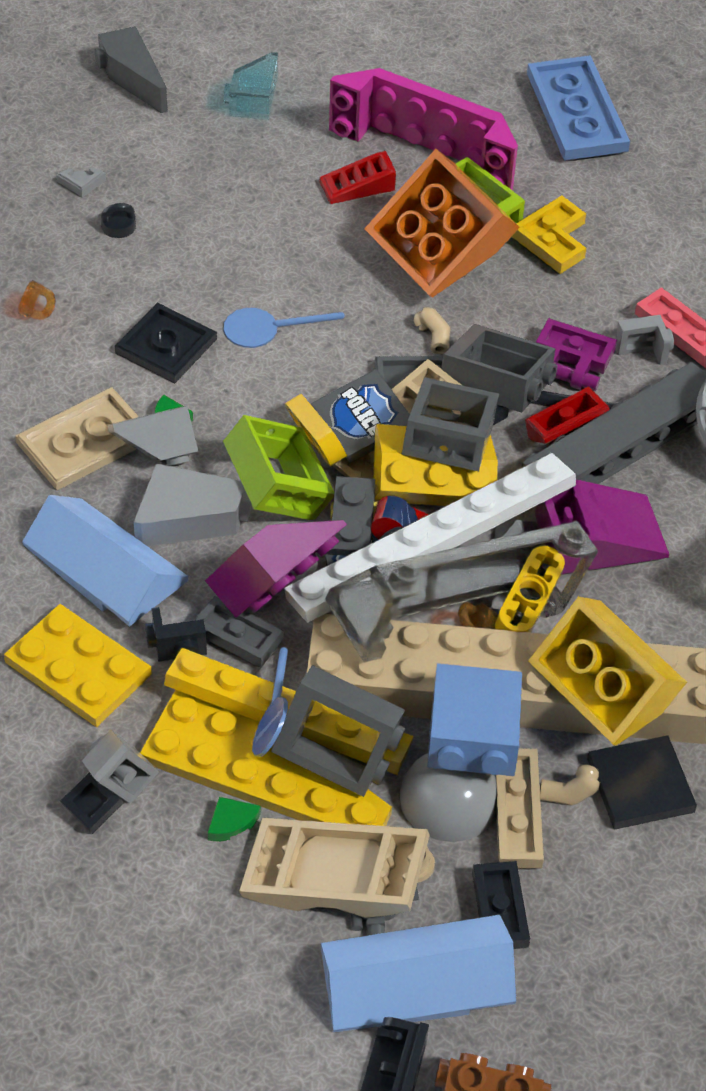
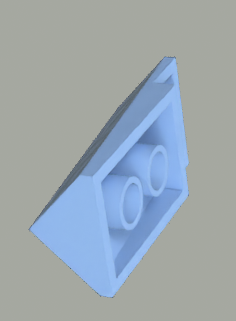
M49 495L22 541L28 550L102 612L108 608L129 627L148 613L151 608L157 606L188 582V575L81 498Z
M500 915L321 943L333 1032L382 1026L384 1017L418 1022L469 1015L470 1010L513 1005L516 1003L513 941Z

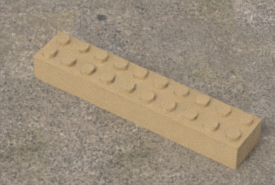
M324 614L313 621L307 672L314 665L405 709L403 717L431 718L437 663L522 672L520 727L603 735L528 662L548 634ZM646 643L687 683L659 717L630 737L652 739L669 735L670 740L674 742L706 744V648Z

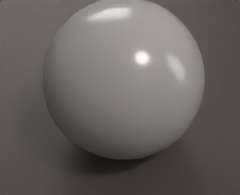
M428 753L418 758L410 766L401 783L399 800L404 816L414 828L428 829L429 837L436 840L457 842L482 834L496 820L497 784L495 775L428 768Z

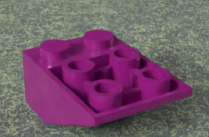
M576 480V486L536 506L535 517L545 546L555 548L564 557L565 565L561 574L669 558V551L646 494Z
M344 520L267 525L237 549L205 582L235 618L248 608L255 613L272 599L268 593L269 591L273 596L279 594L296 579L292 574L293 571L297 576L302 575L319 560L315 555L316 552L322 557L340 541L335 535L347 524Z

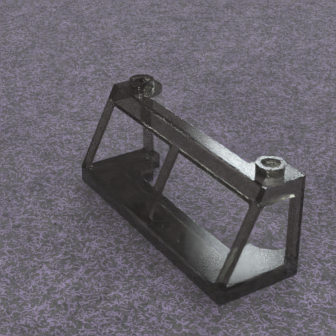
M578 521L375 565L330 588L325 600L363 662L382 658L386 650L384 639L389 638L394 628L390 622L391 619L510 592L532 548L550 541L562 554L573 558H581L562 593L555 586L543 610L546 617L564 612L597 555L598 550ZM542 565L539 567L537 575L544 577L546 570ZM368 577L371 578L370 580L362 581ZM532 588L520 589L521 594L529 600L540 599V595L536 590Z

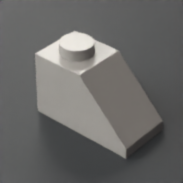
M187 406L107 425L109 433L154 460L162 461L166 459L167 466L190 461L188 454L198 451Z
M112 729L106 735L94 741L88 755L82 760L91 775L100 784L129 803L134 801L159 774V771L139 751Z

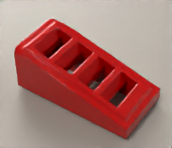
M382 151L320 177L319 182L329 203L335 204L395 191L396 170L387 152ZM341 183L343 188L338 190L335 184Z

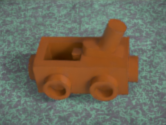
M461 1053L459 1060L440 1058L434 1084L435 1087L442 1088V1091H551V1084L533 1077L534 1069L507 1064L505 1071L487 1067V1058L468 1053Z

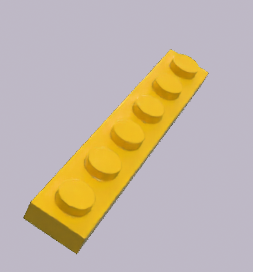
M181 648L166 672L164 685L258 722L261 721L265 711L270 706L274 690V683L184 648ZM282 686L281 697L287 700L289 710L296 691ZM315 701L301 735L328 749L367 763L381 732ZM404 733L395 752L387 750L383 759L390 762L387 769L388 772L398 775L414 736Z

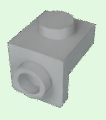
M661 315L618 321L615 337L618 355L653 350L659 365L667 364L669 351L674 348V338L671 329H666Z

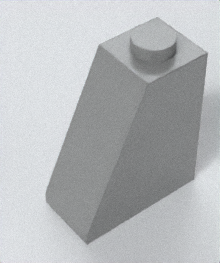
M156 463L134 520L135 538L146 546L237 535L241 521L248 522L250 518L252 504L250 499L247 498V493L240 480Z

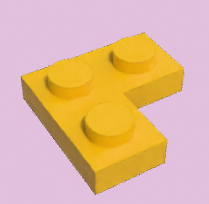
M561 195L516 223L520 228L511 237L561 274L585 259L587 248L569 234L585 224L586 213Z

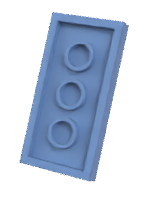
M591 55L528 64V78L564 161L629 152L630 140Z

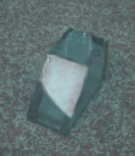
M277 52L266 54L234 70L231 84L226 83L224 88V103L229 104V116L269 120L278 81Z

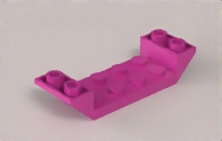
M381 68L336 75L330 79L329 131L336 133L340 137H347L359 142L368 129L374 127L383 133H389L408 140L412 144H418L432 150L437 149L445 156H450L460 161L468 157L513 191L518 144L502 113Z

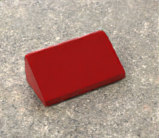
M588 386L525 419L528 437L532 441L546 444L609 411V406Z

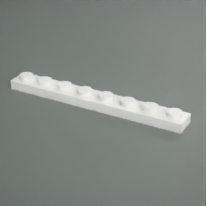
M551 453L285 587L286 600L308 623L576 486V474Z

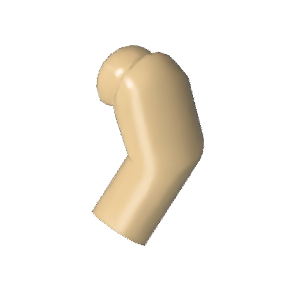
M425 307L422 311L417 312L414 316L415 326H419L421 331L429 328L432 333V353L444 354L449 349L450 326L436 309Z
M581 765L577 768L576 778L567 783L542 779L540 784V800L576 805L597 792L600 782L597 780L599 772L594 766Z

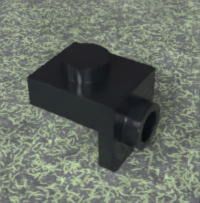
M160 607L151 608L152 623L145 624L148 648L156 647L158 662L175 660L181 648L200 655H207L204 619L163 625Z

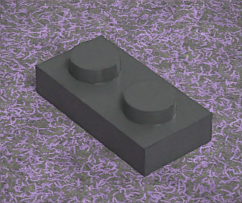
M336 476L332 521L344 520L347 525L335 535L340 542L330 550V555L348 556L371 544L376 479Z
M217 596L211 599L195 619H204L206 640L262 668L283 641L282 629L246 611L235 618Z

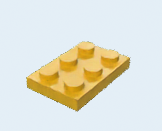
M62 604L55 607L4 654L6 664L96 728L152 675V668L149 664Z

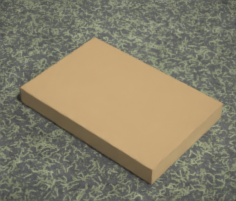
M111 387L16 435V443L52 486L59 490L136 450V448L109 433L107 425L139 416Z

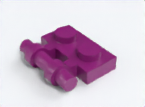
M548 318L536 343L555 348L553 363L557 364L556 379L569 382L570 387L578 390L589 386L593 391H596L600 383V377L588 372L592 370L604 374L615 352L617 340ZM558 360H561L576 365L575 369L558 364L557 362Z

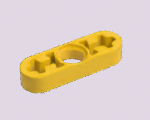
M302 394L285 403L293 421L298 427L304 429L310 443L329 466L347 456L335 433Z
M539 546L531 551L499 611L495 622L496 630L532 632L565 565L564 557L561 553H558V550L549 546ZM543 563L548 564L549 567L544 577L537 575L539 567ZM532 588L539 593L540 599L529 600L521 594L520 589ZM518 610L524 614L521 622L515 626L510 622Z

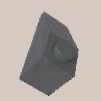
M136 26L98 34L99 48L95 49V59L99 69L104 68L110 80L160 113L168 112L167 87Z

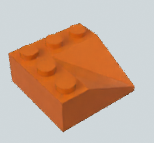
M435 149L364 229L433 298L495 255L520 227L453 161Z

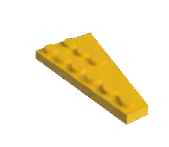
M177 690L172 694L140 752L155 768L297 820L386 826L392 812V806L369 789L364 797L271 752L274 744L264 756H255L252 752V745L260 722Z

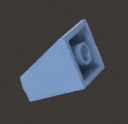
M437 663L429 729L428 768L515 776L520 738L522 672Z

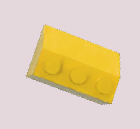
M376 424L375 501H379L382 497L397 496L408 501L409 504L448 506L497 481L498 460L491 434L478 472L403 455L402 450L407 426ZM440 446L442 451L448 450L446 446Z
M579 596L528 660L613 745L620 744L659 717L687 683L602 601Z

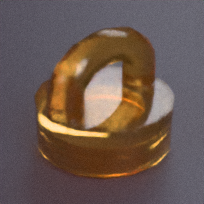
M32 280L25 289L17 311L28 318L44 320L54 311L56 304L55 295L52 290L44 287L43 284ZM42 295L46 297L47 303L42 311H38L35 308Z
M464 602L459 606L458 610L460 626L495 629V622L498 617L497 612L485 604L474 606L469 602Z

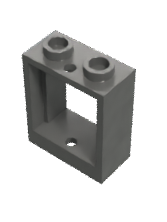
M473 324L444 353L442 370L462 386L499 393L497 405L522 413L532 401L538 400L546 385L553 383L557 373V364L553 363L555 348Z
M424 377L407 421L402 454L479 472L493 428L499 393ZM452 410L460 411L461 413L454 414ZM424 414H425V415L434 416V417L443 418V419H447V420H452V421H456V422H461V423H465V424H470V425H474V426H479V427H478V428H475V427H471V426H467V425H462V424H458V423H453V422H449V421H444V420H440V419H435V418H431V417H426V416H424ZM440 446H446L448 450L442 451Z
M312 665L298 686L281 732L271 752L364 797L372 782L380 785L387 772L390 762L383 758L388 749L395 752L406 728L399 725L405 709ZM315 701L381 732L366 767L301 735Z

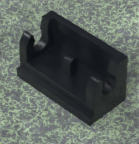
M384 1017L382 1026L377 1029L375 1042L360 1091H414L427 1045L429 1024L422 1022L418 1024L398 1018Z

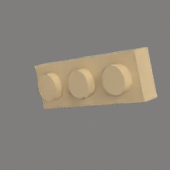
M519 749L515 776L495 775L497 784L498 862L517 861L518 868L542 869L544 855L538 749Z

